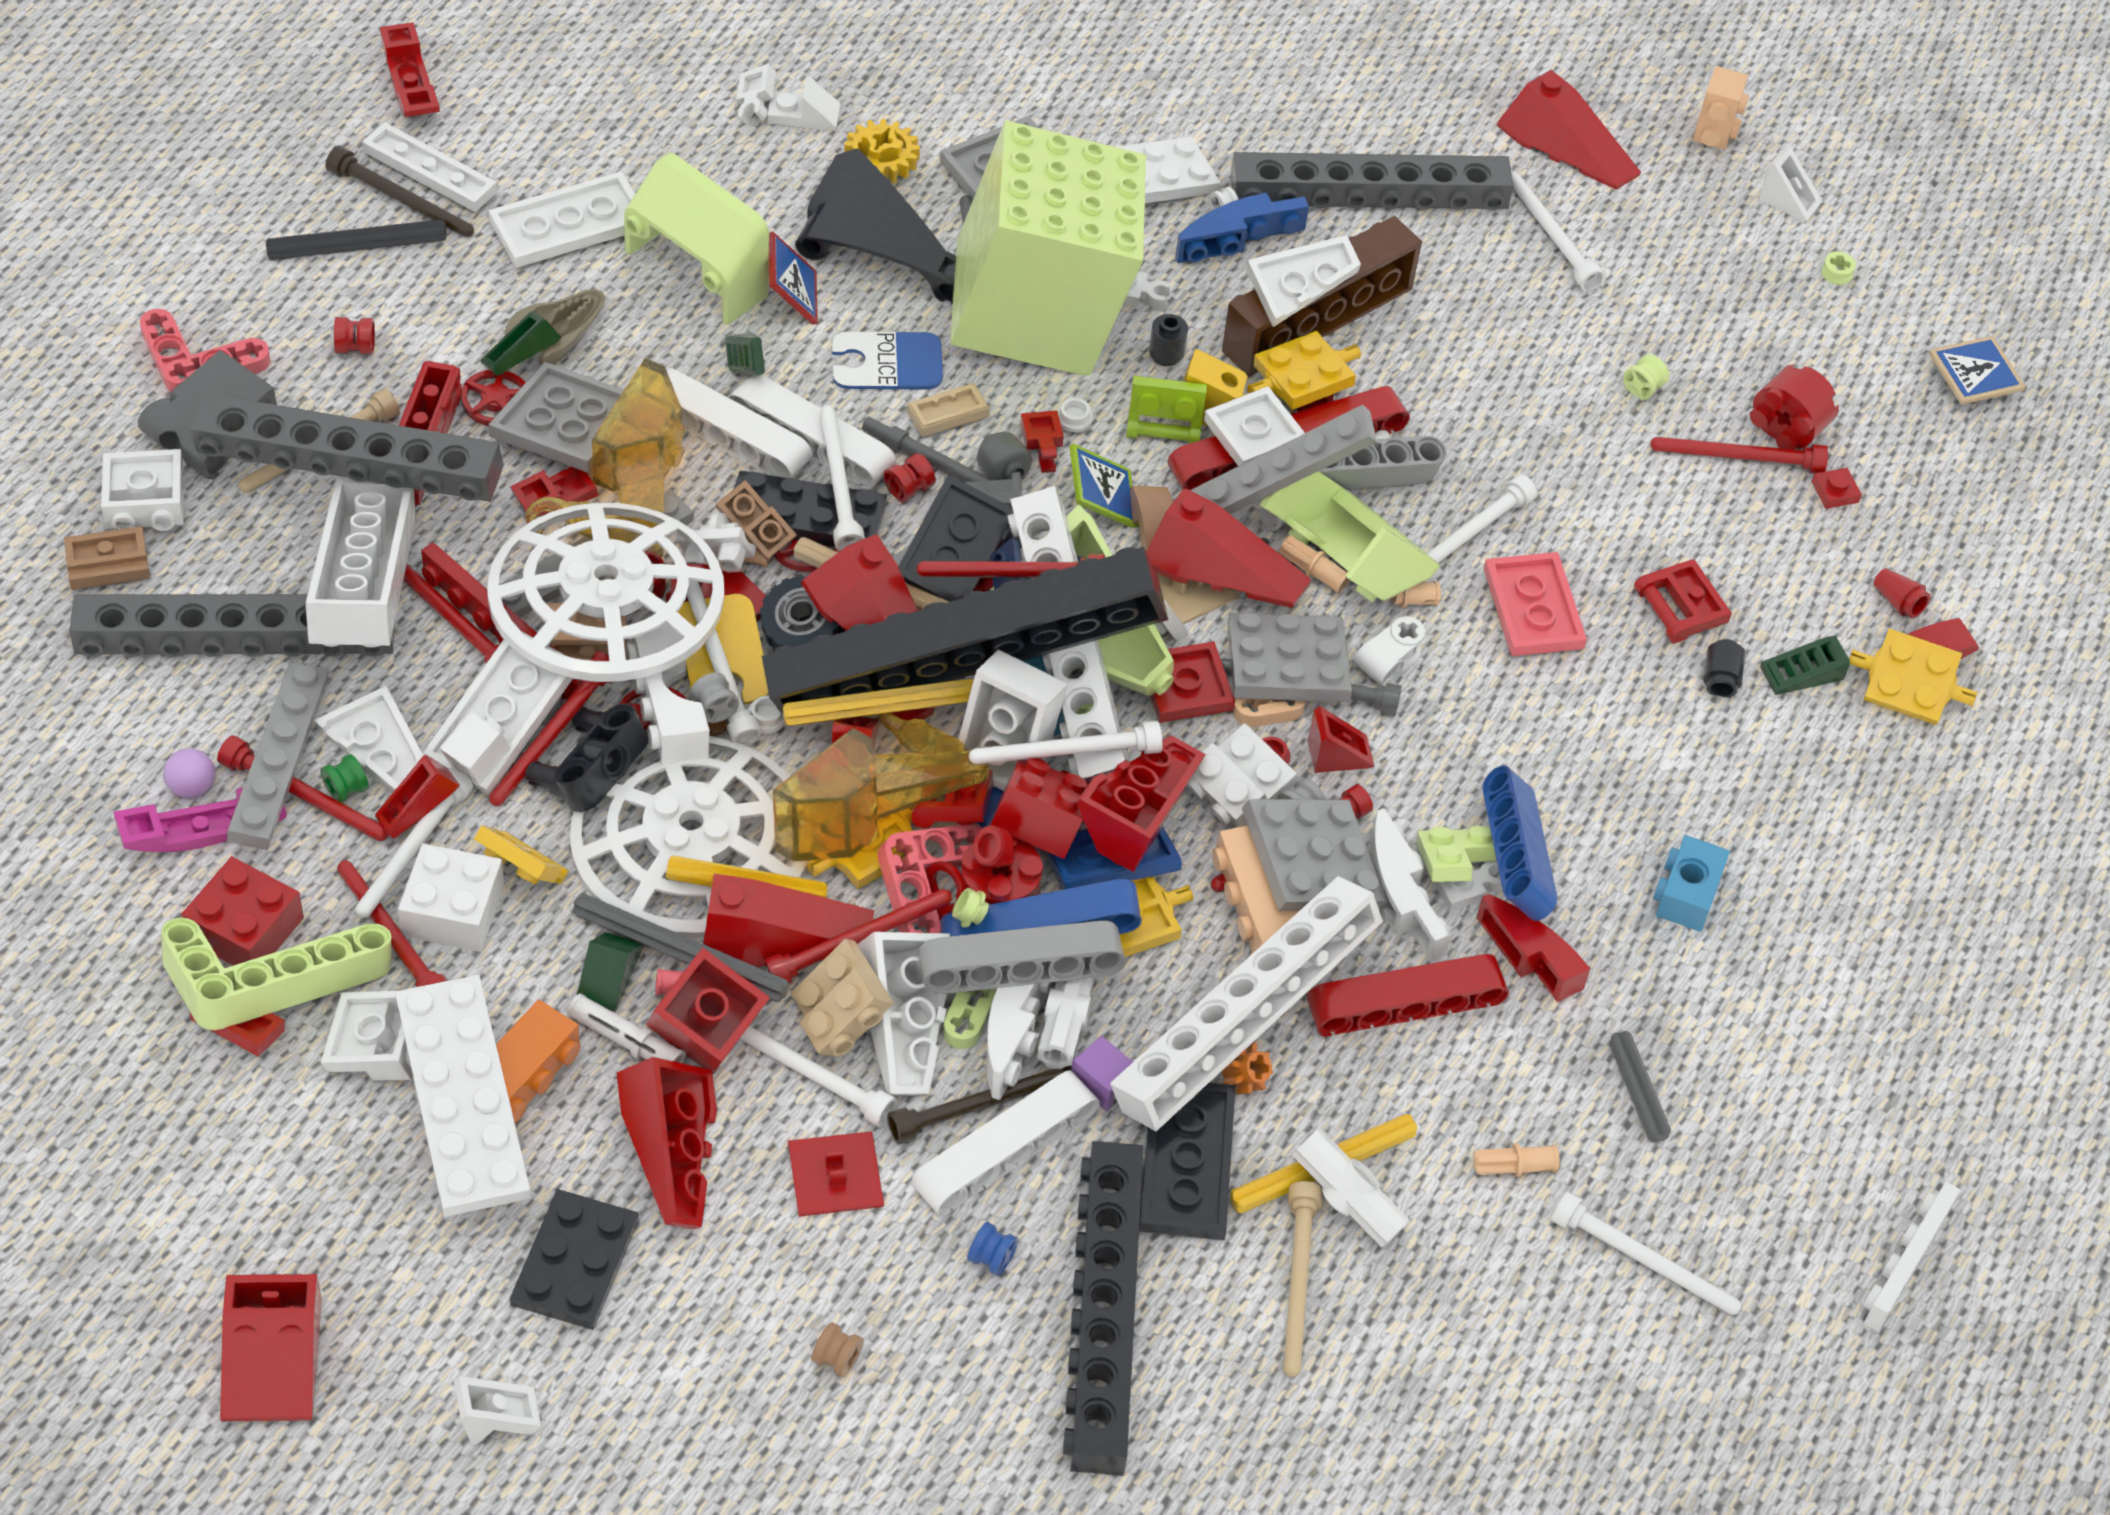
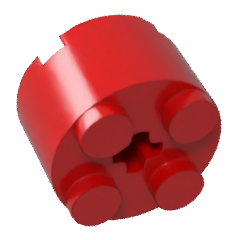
M1787 365L1755 395L1750 419L1755 426L1776 439L1779 448L1795 450L1808 446L1835 420L1839 412V405L1835 407L1832 397L1836 393L1830 382L1822 374L1807 366L1798 369L1793 368L1794 365Z
M1012 836L1013 864L992 868L977 862L974 857L972 843L963 854L961 862V875L963 876L966 888L976 892L983 891L985 893V902L989 905L1040 895L1043 862L1031 844Z

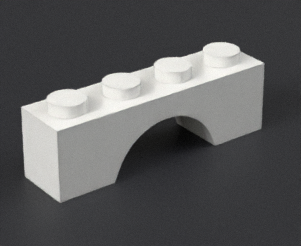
M665 623L647 634L632 638V643L626 644L627 660L657 653L677 643L683 637ZM686 660L663 672L644 678L633 679L636 694H643V698L640 699L643 721H650L651 726H648L649 745L651 750H658L661 765L709 758V727L702 703L680 698L668 689V686L673 682L686 676Z

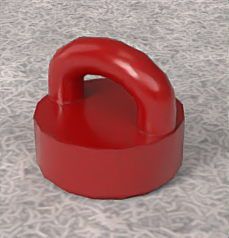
M997 826L982 828L977 833L973 843V853L977 862L992 868L1012 865L1014 862V852L1010 833L1004 828Z

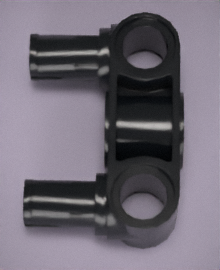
M618 704L605 712L591 710L582 706L572 718V723L576 726V731L586 732L587 734L579 740L576 747L558 767L543 764L539 761H532L525 772L529 785L549 789L557 798L566 800L570 809L575 812L588 811L599 804L616 782L625 775L628 768L646 748L649 741L635 709L629 704Z

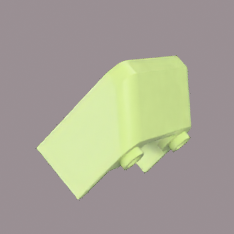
M667 153L658 159L624 211L625 251L631 255L660 233L702 263V282L710 292L716 293L723 298V322L729 325L768 296L769 230L767 224L758 212L676 154Z
M1320 471L1265 497L1260 503L1263 508L1292 527L1288 534L1296 537L1306 545L1311 541L1348 571L1345 576L1358 585L1355 589L1373 603L1377 597L1382 601H1386L1432 578L1441 566L1367 504Z

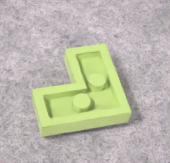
M1473 826L1469 829L1461 830L1434 827L1427 831H1417V848L1432 882L1472 881L1473 866L1471 862L1497 861L1491 830L1486 826Z

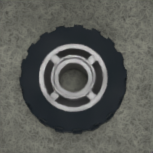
M803 574L781 580L782 582L777 586L774 585L770 589L771 592L768 596L765 595L763 599V607L760 608V617L762 619L760 623L766 640L773 650L784 645L797 646L808 643L812 638L819 635H836L846 632L837 622L833 621L830 623L820 614L801 585L802 580L807 577L803 576ZM811 616L806 621L798 622L802 617Z

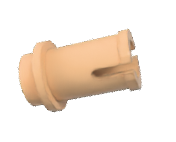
M1438 581L1422 582L1392 597L1391 602L1393 605H1399L1400 608H1406L1407 605L1438 606L1441 599L1440 583Z

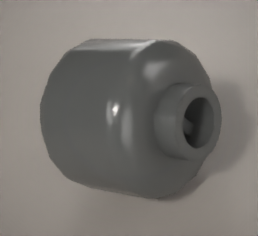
M1004 431L991 434L982 441L977 453V462L979 468L992 480L1012 479V473L1020 472L1022 481L1031 468L1032 457L1030 451L1014 434Z

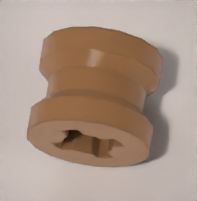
M831 1322L825 1327L816 1342L811 1361L820 1366L827 1364L833 1367L834 1373L844 1378L857 1361L864 1344V1338L856 1334L849 1336L842 1332L839 1325Z

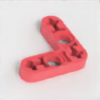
M151 309L140 318L142 337L166 388L170 392L219 350L231 358L236 357L238 363L254 374L265 370L270 364L269 347L265 341L259 338H248L191 355L170 312L164 309ZM155 324H159L161 327H163V335H158V331L154 326ZM166 348H176L179 350L177 354L169 357L160 354ZM254 353L255 356H257V357H256V358H252V357H251L250 355H248V354ZM183 374L185 379H180L177 375Z
M976 824L955 825L900 832L891 835L879 847L878 861L893 911L932 894L925 872L926 868L936 861L949 862L955 867L961 866L962 856L970 845L959 846L956 850L954 846L959 845L965 839H967L968 843H974V839L982 827ZM927 840H933L941 846L943 850L942 857H933L927 852L925 846ZM894 847L897 852L904 853L905 857L902 860L899 855L892 854L891 850ZM900 869H902V873H901V874H897V872H898ZM902 882H908L916 888L918 892L916 900H910L902 894L900 889ZM937 910L898 926L899 932L922 933L921 930L914 929L913 925L915 923L921 928L925 927L926 933H940L941 931Z

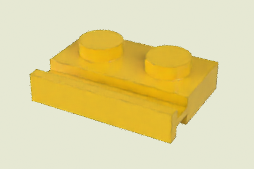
M481 825L474 837L475 841L486 847L483 851L486 856L502 859V864H505L506 861L511 862L518 867L515 873L537 885L539 880L561 884L569 872L565 867L507 831H500L496 828Z

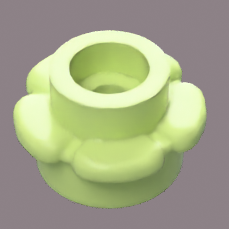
M970 888L965 889L954 905L952 916L961 921L962 927L970 926L971 922L978 925L983 920L989 904L985 902V893L983 891L976 892Z

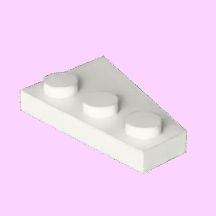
M1345 235L1250 259L1247 261L1245 269L1274 327L1358 273L1361 263L1348 236Z
M387 686L313 720L316 727L345 753L352 754L366 771L392 793L424 756Z

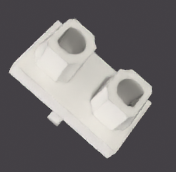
M714 513L710 518L709 525H701L700 530H693L711 548L722 571L740 572L744 558L755 557L756 546L747 541L742 527H739L738 523H729L724 513ZM678 534L677 542L684 550L686 564H708L705 557L694 545Z

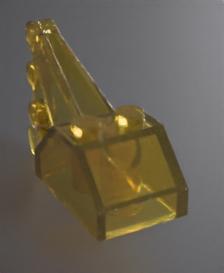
M644 358L592 439L593 483L609 491H617L620 503L641 506L663 514L664 479L671 467H678L685 452V448L681 446V439L685 431V426L682 425V408L665 366ZM554 497L540 498L528 507L525 516L526 523L528 524L535 520L536 516L542 511L553 512L566 507L589 504L591 502H571ZM605 515V519L631 521L649 528L659 525L634 517ZM589 516L565 520V522L570 525L589 520ZM607 528L609 539L631 543L641 535L625 529ZM542 529L535 533L543 534L544 530ZM591 529L576 532L593 540ZM657 543L645 550L653 552L661 558L664 553V549Z
M892 713L878 714L880 723L886 729L892 731L904 748L914 753L873 755L872 738L852 728L772 790L775 850L794 862L851 858L865 846L872 844L878 836V819L913 807L923 801H929L958 789L986 781L989 777V763L977 765L971 763L969 760L970 751H965V746L960 740L929 725L924 720L912 719L908 721Z

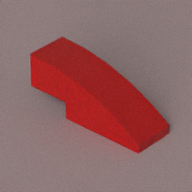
M1490 894L1482 897L1476 919L1520 978L1535 972L1557 1002L1584 990L1591 968L1567 942L1541 921L1531 920L1513 904Z

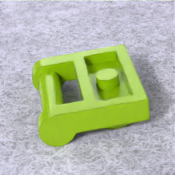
M1133 375L1126 437L1137 439V435L1183 440L1188 441V444L1200 441L1207 384ZM1140 415L1191 421L1190 427L1139 421Z

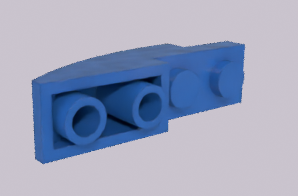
M1262 193L1220 206L1198 218L1178 235L1175 259L1177 263L1188 261L1198 262L1204 258L1221 255L1232 256L1244 251L1246 240H1261L1267 236L1283 233L1294 234L1300 230H1305L1309 205L1305 196L1271 202L1268 194Z

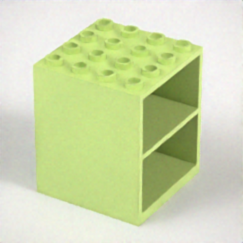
M1005 120L957 239L950 345L1079 375H1091L1143 262L1146 154Z

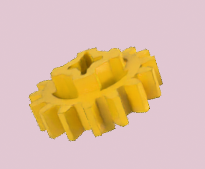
M881 119L880 124L875 125L872 120H867L866 128L857 124L855 126V133L848 132L847 142H844V152L858 148L892 183H897L898 175L908 178L909 170L916 171L917 161L920 159L918 137L911 136V129L909 127L902 130L899 129V122L897 121L892 125H887L886 119Z

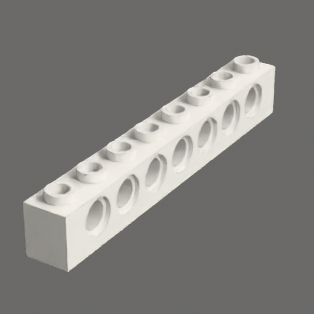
M1055 486L1010 499L1014 513L1008 515V520L1013 536H1020L1022 562H1078L1064 504ZM1049 531L1045 538L1034 540L1038 533ZM1098 640L1042 656L1047 673L1049 675L1054 674L1055 678L1068 683L1061 707L1065 722L1059 723L1063 739L1122 733ZM1078 668L1084 669L1080 677L1076 679L1068 678L1073 670ZM1094 704L1088 713L1077 714L1078 709L1082 705ZM1126 748L1074 754L1073 758L1068 759L1071 773L1083 778L1088 785L1095 776L1102 772L1106 775L1114 771L1117 764L1124 760L1129 762Z
M1337 876L1110 1083L1121 1112L1154 1131L1163 1126L1383 922L1373 892Z

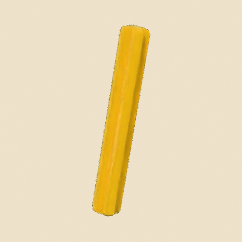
M675 855L669 857L666 866V878L670 880L712 887L714 874L755 879L825 898L827 896V884L821 881Z

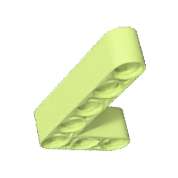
M175 918L166 922L161 930L163 966L195 1021L200 1027L208 1030L223 1029L385 976L391 967V933L380 924L361 925L228 968L222 966L195 921L188 918Z

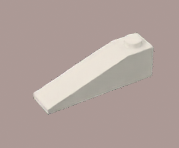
M873 932L857 944L894 1002L883 1014L882 1020L870 1028L886 1093L891 1096H925L930 1093L939 1049L936 1044L940 1024L944 1022L947 1010L944 1008L947 994H934L925 988L918 950L924 942L934 938L950 937V934Z

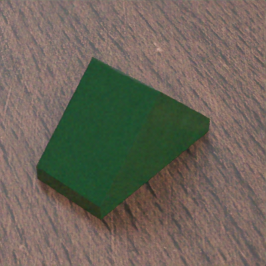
M607 932L589 941L577 995L583 994L606 1009L616 1012L644 945Z

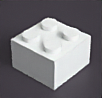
M422 843L398 907L400 930L404 936L482 952L504 888L502 859Z

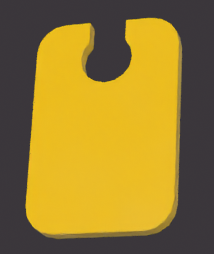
M742 594L725 595L721 618L715 629L732 675L737 676L743 683V690L741 692L743 704L753 703L757 698L768 696L769 694L761 657L764 654L753 604L748 597ZM711 598L705 599L707 607L709 606ZM689 601L683 603L678 613L695 627L697 622ZM705 644L686 659V671L690 689L701 677L715 673Z

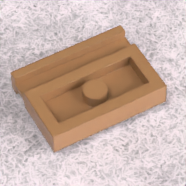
M142 526L64 537L71 590L150 579Z

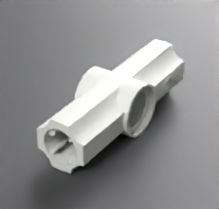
M1096 978L1059 981L1056 983L1055 989H1050L1043 1024L1045 1026L1041 1034L1037 1059L1043 1061L1047 1068L1061 1070L1063 1067L1072 1066L1080 1034L1085 1033L1092 1002L1091 992L1093 991Z
M1320 1127L1292 1153V1156L1323 1186L1322 1192L1327 1201L1345 1216L1351 1215L1381 1247L1388 1243L1410 1221L1378 1188L1379 1182L1371 1170L1359 1160L1350 1159Z

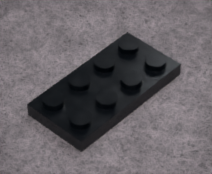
M739 471L734 489L746 480L769 508L772 506L796 533L797 536L792 540L798 541L801 537H805L819 544L835 547L833 531L839 521L832 484H820L796 478L766 475L759 472ZM848 488L853 518L863 527L865 538L875 534L879 535L887 505V494Z
M1208 1083L1157 1131L1147 1127L1139 1224L1140 1232L1225 1241L1236 1085Z

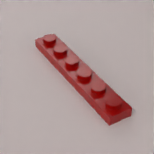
M434 542L421 550L423 563L421 571L425 580L431 586H439L445 591L450 602L457 609L464 608L472 615L474 622L482 631L486 632L489 630L498 638L501 644L504 639L492 621L488 606V589ZM503 603L512 622L522 632L534 638L537 632ZM572 679L562 693V700L568 699L583 680Z

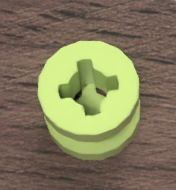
M1647 354L1637 361V365L1631 366L1624 372L1623 381L1628 391L1641 400H1646L1655 393L1656 389L1664 386L1669 381L1670 376L1667 366L1660 358Z

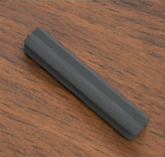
M1628 1031L1616 1032L1611 1035L1609 1046L1647 1138L1651 1142L1664 1141L1669 1138L1671 1128L1632 1034Z

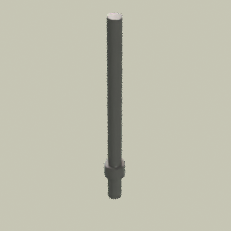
M869 416L863 422L862 430L884 440L886 446L897 452L903 450L911 455L920 453L932 466L964 482L992 480L910 438L909 432L897 426L891 428Z

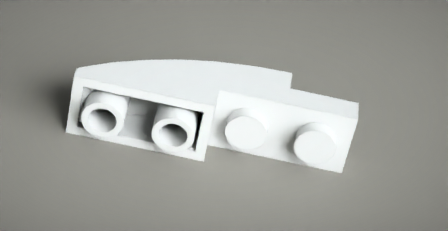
M1385 808L1378 810L1372 831L1370 857L1387 902L1381 907L1385 918L1395 936L1410 931L1429 962L1444 957L1450 933L1444 919L1437 917L1431 908L1426 891L1419 886L1424 871L1422 859L1416 851L1411 850L1405 841L1399 823L1392 821Z
M1055 982L997 988L991 1005L987 1036L986 1065L992 1098L1000 1100L1008 1086H1015L1021 1073L1022 1061L1025 1056L1031 1057L1034 1054L1039 1040V1034L1035 1033L1034 1030L1035 1018L1040 1008V999L1044 993L1049 995L1050 989L1054 987Z

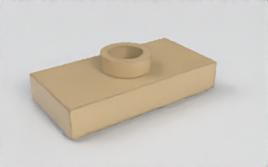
M975 383L907 403V413L921 437L989 417L990 409Z

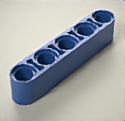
M1498 766L1486 776L1482 790L1503 894L1531 920L1540 921L1546 918L1555 908L1557 892L1535 792L1532 787L1508 766Z
M1115 879L990 904L983 920L978 925L971 922L970 926L966 928L961 926L960 920L954 918L952 913H949L942 917L940 926L941 933L950 934L951 937L1083 922L1110 921L1118 927L1119 934H1124L1137 929L1141 925L1142 919L1135 883L1127 879Z

